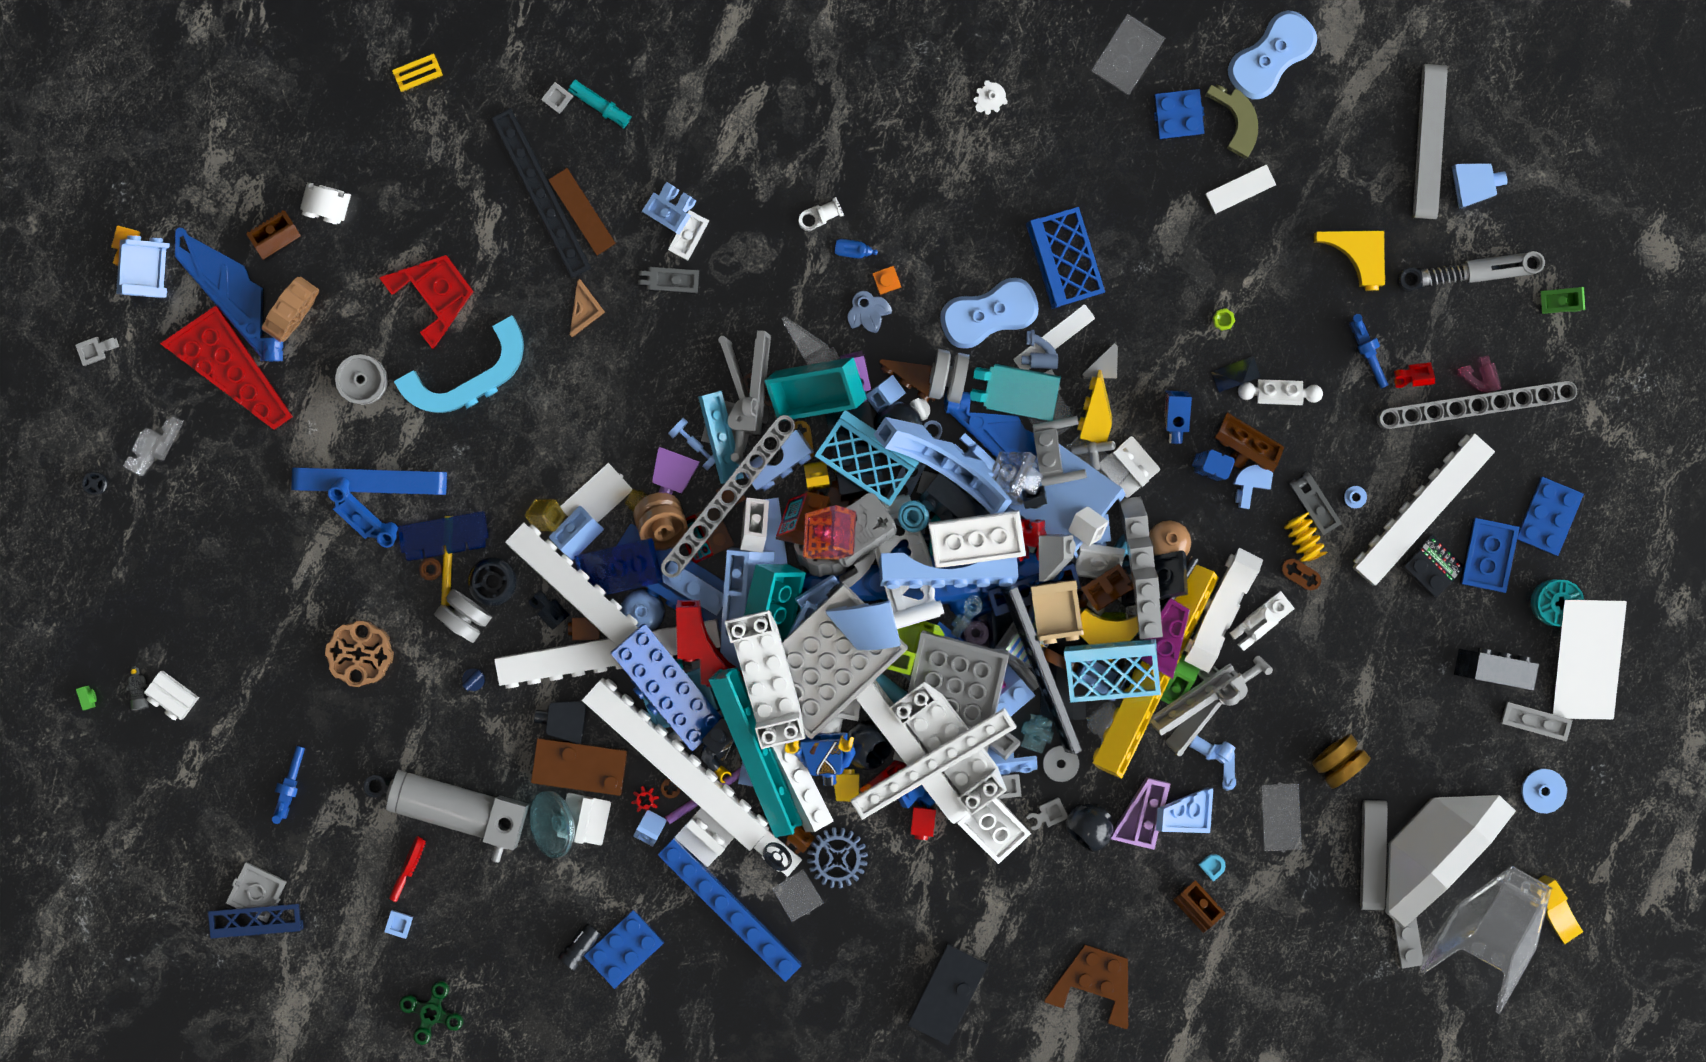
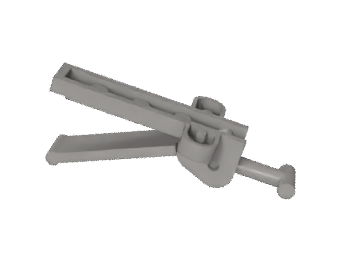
M757 331L750 395L744 383L732 342L724 336H720L718 339L740 399L735 403L727 420L729 427L736 431L735 450L731 455V460L738 465L745 459L743 457L745 434L761 435L762 423L766 424L768 421L769 411L768 407L764 404L766 388L764 380L767 379L771 335L766 331Z
M1256 656L1253 660L1256 665L1243 674L1237 673L1231 664H1228L1221 670H1218L1213 665L1209 673L1199 669L1198 675L1202 682L1154 714L1149 723L1161 736L1177 727L1166 740V744L1178 756H1181L1222 704L1229 706L1237 704L1248 692L1245 684L1247 681L1262 671L1269 675L1273 669L1260 656Z

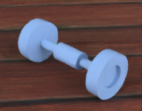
M682 418L668 434L674 438L680 432L697 453L700 451L708 459L702 466L708 471L715 464L714 456H710L703 449L704 446L694 436L690 437L683 430L688 421Z

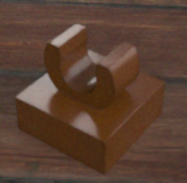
M801 825L796 826L793 829L794 834L788 835L786 838V846H789L791 843L797 848L794 852L795 854L800 853V851L804 853L815 839L810 832H805Z

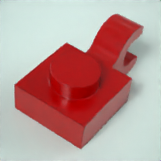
M1431 362L1409 365L1408 370L1394 371L1396 388H1403L1410 382L1412 387L1435 384Z

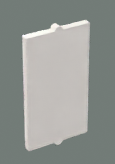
M608 463L562 504L560 508L569 517L579 506H582L598 523L627 497L633 489L623 479V475H619Z

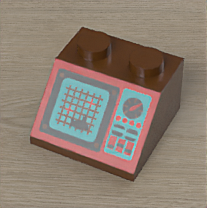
M807 492L789 499L776 534V540L807 546L808 527L812 526L808 525L809 515H831L830 498ZM812 534V539H817V535ZM812 543V547L816 548V543Z
M711 508L708 511V518L711 521L718 520L720 518L719 510ZM704 510L686 518L688 529ZM723 520L692 558L694 563H698L735 545ZM700 525L695 527L693 531L694 536L698 539L705 537V527ZM685 543L689 554H691V553H692V547H691V545L688 544V543Z

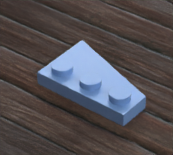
M1204 788L1159 807L1157 810L1156 831L1210 833L1213 788Z

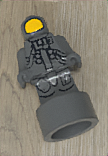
M133 666L130 669V673L133 676L128 678V685L126 687V691L131 690L130 708L131 710L147 709L149 705L144 694V688H148V684H146L145 677L139 675V668Z

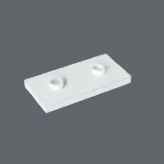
M1019 510L929 522L935 568L1026 556Z

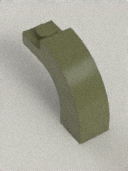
M1217 84L1215 87L1211 85L1205 96L1229 109L1236 123L1235 133L1226 149L1247 159L1254 148L1258 136V119L1255 109L1249 99L1238 89L1235 88L1231 95L1227 94L1228 90Z

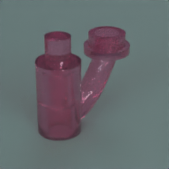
M1489 355L1480 358L1482 367L1479 368L1483 381L1478 380L1471 374L1474 372L1471 365L1458 369V376H1463L1465 380L1480 391L1489 393L1502 389L1495 363L1491 364Z

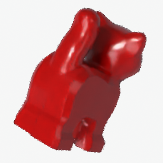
M1021 519L1026 556L1017 557L1020 562L1024 558L1029 559L1028 546L1037 547L1036 558L1039 561V536L1047 534L1045 531V520L1036 519L1034 522H1031L1032 528H1030V519Z

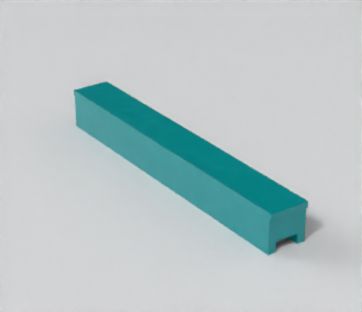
M738 667L724 670L719 669L708 680L775 838L793 835V829L796 826H801L803 822L772 748H760L755 730L756 719Z

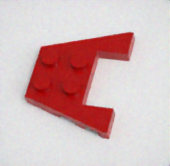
M447 255L379 278L391 295L395 294L409 282H412L437 315L438 319L420 332L432 349L439 343L474 292Z

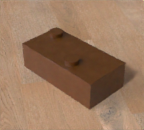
M539 737L537 738L531 783L621 796L628 750L585 743L576 744L570 741Z

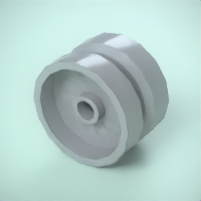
M938 349L935 362H933L931 368L928 397L940 400L943 397L946 386L948 387V401L960 403L967 376L969 355L957 353L954 357L953 365L950 366V351Z
M361 354L353 355L345 359L337 368L335 376L336 388L341 396L349 402L360 405L372 404L379 400L386 392L388 385L387 371L375 358ZM359 376H364V383L360 384V381L357 380Z
M452 589L447 595L446 600L455 609L453 610L446 605H440L434 615L451 631L474 643L480 635V631L471 622L473 621L479 626H486L492 616L471 599Z

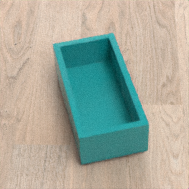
M854 357L777 370L764 380L777 418L785 415L792 419L856 409L867 399Z

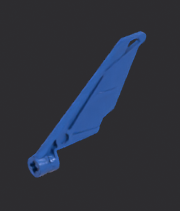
M176 229V259L260 356V361H283V342L280 343L274 338H262L263 288L250 281L245 266L192 238L185 229ZM184 236L190 253L180 247V237Z
M946 391L944 397L946 413H950L1020 480L1037 459L1034 433L1024 428L1018 416L969 413L970 392H963L960 403L948 401Z

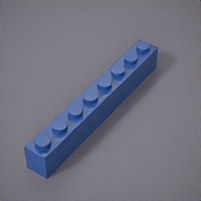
M675 837L658 853V856L785 982L801 967V962Z

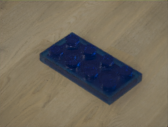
M652 538L574 556L577 570L581 569L590 577L587 581L593 587L595 584H598L606 592L605 595L663 582Z

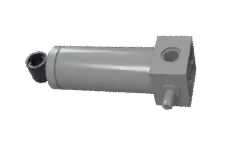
M401 770L397 771L395 778L392 780L381 774H374L369 776L364 782V790L368 796L374 798L381 797L387 800L386 811L483 838V842L495 846L491 860L497 863L500 862L503 849L514 850L517 848L529 804L500 795L492 797ZM373 780L381 782L382 788L379 792L372 790L371 782ZM502 818H508L510 820V828H506L502 825Z

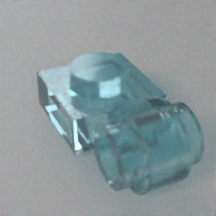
M968 597L964 603L965 612L963 615L958 613L952 621L951 625L953 628L951 634L959 638L972 618L981 612L983 602L979 597Z

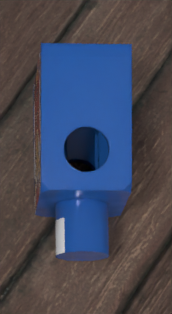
M1166 391L1164 428L1166 431H1170L1169 443L1182 444L1183 432H1189L1192 397L1187 391ZM1181 417L1179 422H1173L1174 418Z

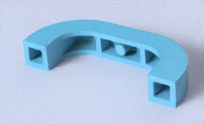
M510 316L492 326L501 342L502 351L499 361L491 369L442 394L429 391L423 385L417 372L413 370L394 381L398 390L412 405L433 413L451 412L463 406L470 408L478 403L477 398L483 395L487 398L498 392L497 387L507 382L515 374L522 360L524 342L515 318Z

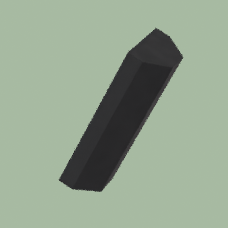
M1079 635V639L1073 641H1066L1065 637L1057 638V643L1049 644L1047 648L1064 656L1066 646L1088 645V643ZM1049 662L1048 666L1069 719L1085 720L1086 701L1070 703L1067 670ZM1080 683L1074 687L1075 696H1083L1087 693V688ZM1041 692L1040 718L1052 719Z

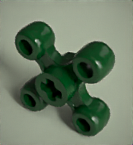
M436 981L432 985V996L428 1002H419L412 995H405L399 1001L401 1011L404 1013H416L421 1018V1025L413 1034V1039L418 1045H425L430 1041L432 1036L431 1027L435 1023H443L451 1031H457L463 1025V1017L459 1013H447L442 1009L441 1002L449 993V985L445 981ZM438 986L443 987V993L437 991ZM405 1001H410L412 1007H407ZM428 1008L436 1010L435 1018L431 1015L427 1016ZM452 1018L457 1019V1025L451 1023ZM419 1033H424L426 1038L421 1039Z

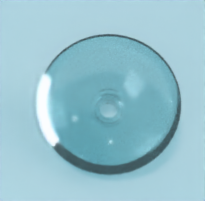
M541 792L534 798L530 810V825L534 840L546 856L550 858L563 857L570 850L574 840L575 825L572 812L567 802L556 792Z

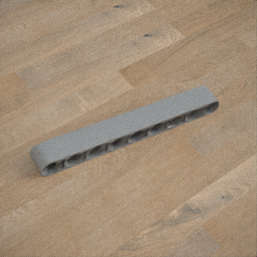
M1564 381L1389 408L1378 413L1377 423L1383 429H1393L1567 402L1576 397L1577 388L1574 383ZM1563 385L1567 386L1570 390L1567 398L1563 397L1560 393ZM1541 389L1546 390L1548 393V398L1545 401H1541L1538 397V392ZM1519 392L1523 393L1526 397L1523 405L1518 404L1516 401V395ZM1496 396H1500L1504 400L1501 408H1497L1494 405ZM1474 399H1478L1482 404L1481 410L1478 412L1472 409ZM1453 402L1457 403L1460 408L1457 415H1453L1449 410ZM1430 406H1434L1438 411L1435 418H1430L1427 414ZM1408 409L1415 412V419L1412 422L1405 418V413ZM1385 413H1390L1393 416V423L1391 425L1384 423L1383 416Z
M783 415L775 420L661 564V570L665 576L677 577L774 457L794 431L795 424L791 417ZM781 420H788L791 423V428L788 432H781L778 429V424ZM769 437L774 438L777 441L776 448L773 450L766 449L764 447L765 439ZM754 455H759L763 459L762 465L758 468L750 465V459ZM739 473H746L748 475L749 481L746 485L742 486L736 483V476ZM726 490L732 491L735 495L731 503H725L722 500V494ZM711 508H717L721 513L720 518L716 521H711L708 518V511ZM699 525L704 526L706 529V535L701 539L696 538L693 533L695 527ZM684 543H688L692 547V553L689 556H682L680 554L679 548ZM669 561H674L678 565V570L674 574L667 573L665 565Z

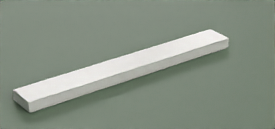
M1003 708L852 798L850 801L863 820L1016 729V725L1007 710Z

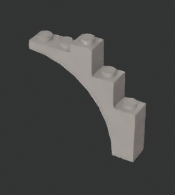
M1141 496L1124 498L1121 502L1119 501L1120 520L1131 568L1140 640L1163 637L1159 581L1154 565L1153 545L1149 537L1148 516Z

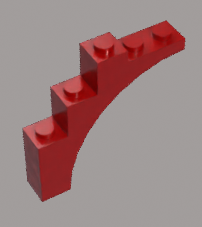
M677 600V658L683 659L685 662H693L696 659H700L701 685L711 687L708 679L719 669L736 668V666L723 656L710 638L702 618L700 600ZM739 669L740 674H741V676H742V678H743V681H744V677H743L742 671Z

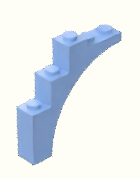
M885 417L873 434L885 449L914 458L945 475L971 494L990 514L1005 512L1012 502L992 478L994 473L982 460L964 457L952 442L934 439L923 425Z

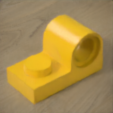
M824 462L804 464L808 491H811V489L830 488L827 465Z

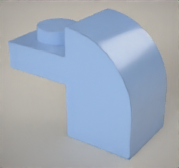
M1252 465L1243 468L1237 473L1233 484L1241 486V490L1237 489L1235 503H1239L1238 508H1250L1253 487L1271 489L1273 472L1262 469L1258 465Z

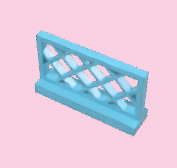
M845 410L815 454V457L868 493L875 494L880 501L890 507L920 461L899 452L885 449L873 435L876 430ZM840 426L849 430L850 440L837 442L836 432ZM852 433L858 436L859 438L853 439ZM833 436H834V441H835V442H834V443H829V442L831 441V439L833 438ZM861 440L867 442L869 452L856 454L854 442ZM851 442L854 455L840 457L838 445ZM836 446L838 458L828 460L821 454L826 447ZM871 446L876 448L877 451H872ZM873 454H885L888 465L875 467ZM870 455L873 468L859 470L857 457ZM854 458L857 471L846 472L843 470L841 461ZM890 458L897 463L891 464ZM839 461V466H837L833 462ZM901 465L908 470L904 478L894 480L892 467ZM889 468L891 480L878 483L876 470ZM873 471L876 483L864 484L860 473ZM853 474H858V479L855 478V477L852 476V475H853ZM895 482H900V484L896 488ZM892 483L894 493L888 500L881 495L879 486ZM875 486H876V487H877V492H876L875 490H873L872 488H870V487H875Z
M1156 639L1066 646L1064 656L1070 703L1161 695ZM1142 656H1152L1153 664L1148 670L1137 663ZM1120 658H1126L1132 663L1125 673L1115 665ZM1097 660H1103L1110 665L1103 674L1092 667ZM1081 662L1087 668L1078 676L1072 671L1071 663ZM1134 666L1145 673L1138 682L1127 675ZM1111 668L1122 675L1115 684L1104 677ZM1089 669L1099 677L1093 686L1082 679ZM1146 676L1155 681L1154 690H1146L1140 685ZM1124 677L1134 685L1129 692H1123L1117 687ZM1101 680L1112 687L1107 694H1101L1094 689ZM1079 681L1089 689L1083 696H1075L1074 687Z

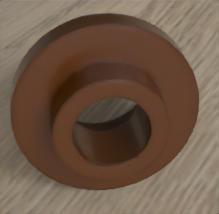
M427 558L421 562L419 572L424 579L435 580L440 576L442 566L438 560ZM428 565L434 566L435 571L433 573L427 572Z

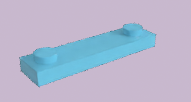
M717 391L699 396L698 398L720 483L724 484L740 465L731 460V455L735 450V440L732 429L727 422L728 413L722 391ZM739 473L736 476V480L744 478L743 473Z

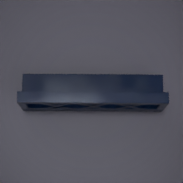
M1073 562L1068 563L1052 579V582H1049L1054 583L1075 579L1077 590L1081 589ZM1071 569L1072 575L1060 580L1058 579L1063 571ZM1039 573L1018 579L1011 586L1018 587L1025 584L1030 587L1037 585ZM1002 586L987 589L995 616L1010 612L1004 597L996 600L994 598V594L1002 592L1001 590L1004 588ZM1031 589L1021 591L1020 595L1024 605L1033 604Z
M299 904L208 911L210 939L295 932L303 929V920H300ZM294 909V921H284L279 916L284 910ZM276 910H281L278 914L273 912ZM268 911L275 918L270 923H262L257 917L262 912ZM252 912H258L256 916L251 914ZM240 913H246L252 918L250 923L246 925L238 924L235 919ZM228 914L236 915L233 918H231ZM223 915L230 922L226 926L215 927L214 916Z

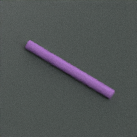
M741 768L732 772L731 777L728 775L722 780L725 783L719 782L723 786L724 784L729 786L739 779ZM691 799L667 815L666 819L671 824L699 805Z

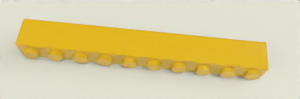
M1199 565L1195 566L1187 579L1188 595L1179 596L1175 599L1176 602L1190 610L1178 662L1219 579L1214 571ZM1143 661L1140 664L1146 670L1151 667ZM1136 668L1132 679L1138 682L1145 673ZM1159 672L1161 695L1122 698L1123 701L1120 708L1118 707L1114 711L1113 722L1110 728L1108 727L1103 734L1101 747L1097 748L1093 755V764L1098 769L1122 779L1170 680L1169 677ZM1148 676L1140 683L1146 690L1155 689V681ZM1131 683L1130 687H1127L1124 692H1129L1134 685Z

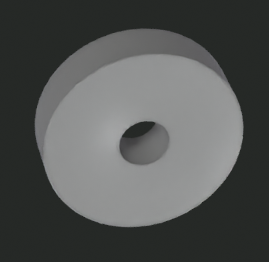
M1055 746L1045 754L1043 768L1052 780L1065 782L1076 775L1079 769V759L1076 754L1065 752L1063 746ZM1062 759L1065 761V766L1059 768L1057 761Z

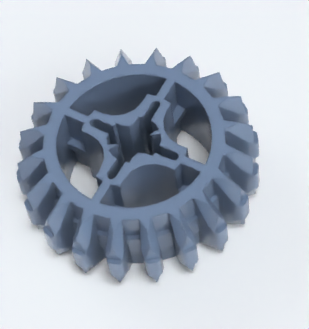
M833 827V835H829L828 831L824 830V839L819 834L816 836L819 844L811 842V846L816 849L815 851L808 850V854L814 855V858L807 859V863H815V866H812L809 870L810 872L818 870L814 878L819 879L822 875L824 878L821 884L823 885L826 884L827 880H831L830 887L833 888L834 881H838L839 888H843L842 881L846 880L847 885L850 886V877L858 881L859 877L855 873L864 874V870L859 866L867 865V861L861 860V857L868 856L867 852L860 853V850L865 848V844H856L861 839L859 836L854 840L851 839L853 831H850L848 836L844 835L845 828H841L840 834H836V827ZM843 840L848 842V844L841 849H836L828 842ZM822 847L829 854V860L823 867H821L818 859ZM854 848L856 863L851 868L845 858L849 851ZM832 852H837V854L838 852L843 853L841 857L843 864L838 862L832 863L834 859ZM833 867H840L845 870L846 874L834 876L827 872Z

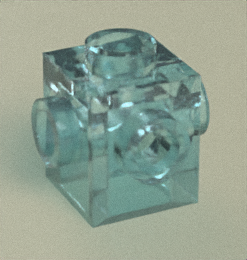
M1031 714L1029 722L1024 721L1020 732L1024 734L1021 747L1042 754L1046 742L1051 743L1054 735V730H1051L1053 721L1048 720L1047 717Z

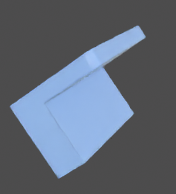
M579 506L549 538L565 555L574 560L604 528L582 506Z

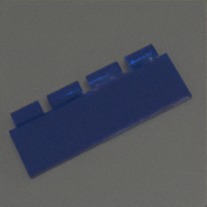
M484 511L398 526L401 553H405L407 561L423 559V550H425L427 558L444 555V546H446L448 554L466 551L465 542L468 543L469 550L485 548V539L488 538Z

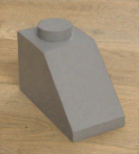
M1046 534L1039 536V581L1054 579L1074 558L1076 545L1073 541V535Z

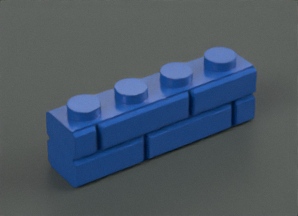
M1214 450L1196 453L1191 466L1195 467V473L1207 476V478L1215 481L1229 478L1235 461L1232 457L1222 455V453Z

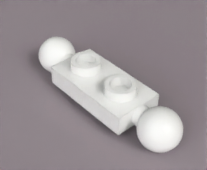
M1258 379L1257 387L1250 382L1241 384L1238 388V395L1244 400H1250L1257 396L1259 404L1303 405V398L1313 403L1320 401L1323 391L1318 385H1310L1303 389V381Z

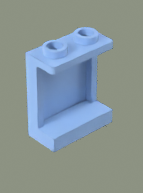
M129 235L127 239L120 240L116 294L165 298L167 294V288H164L165 259L169 243H163L162 238H149V241H141L140 236Z

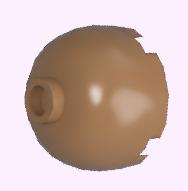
M1172 520L1162 521L1153 526L1149 532L1154 556L1183 550L1186 556L1188 555L1191 547V537L1186 527L1179 522Z

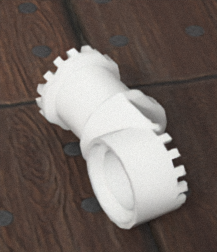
M832 198V201L822 206L816 205L802 212L799 216V226L805 231H812L826 224V221L838 215L840 217L844 216L841 207H838L840 204H838L837 198ZM810 214L815 218L813 226L807 227L803 224L802 218L805 215Z

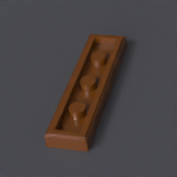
M568 168L549 179V182L596 255L598 256L616 244Z

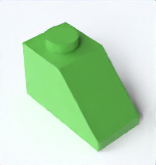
M1183 654L1176 666L1173 680L1170 678L1160 699L1168 704L1190 690L1200 669L1184 661L1186 656Z

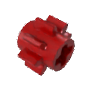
M642 786L641 793L633 792L637 796V800H633L631 803L639 806L637 812L641 809L650 810L651 806L653 808L658 807L654 800L658 799L659 796L652 794L653 787L649 791H645V787ZM648 794L651 804L646 803L642 805L640 796Z

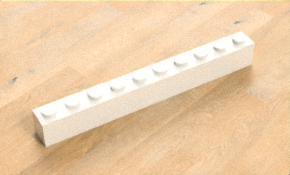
M718 620L704 621L706 630L716 648L721 647ZM677 626L653 630L652 633L672 657L677 655ZM608 638L502 656L495 659L499 686L505 685L506 689L518 687V682L527 681L528 685L541 683V678L549 677L550 681L563 679L564 674L571 673L572 677L585 675L587 670H594V673L607 671V667L616 666V669L623 668L611 655V651L617 646Z
M602 678L582 701L750 851L768 832L770 828L767 825L768 821L762 815L753 813L750 810L752 807L745 800H739L734 796L735 792L727 784L723 786L717 780L718 776L712 770L704 769L700 765L701 761L695 755H689L685 752L683 744L677 739L672 740L662 725H655L650 720L651 716L645 710L636 708L631 697L627 694L622 695L616 690L618 687L613 681Z

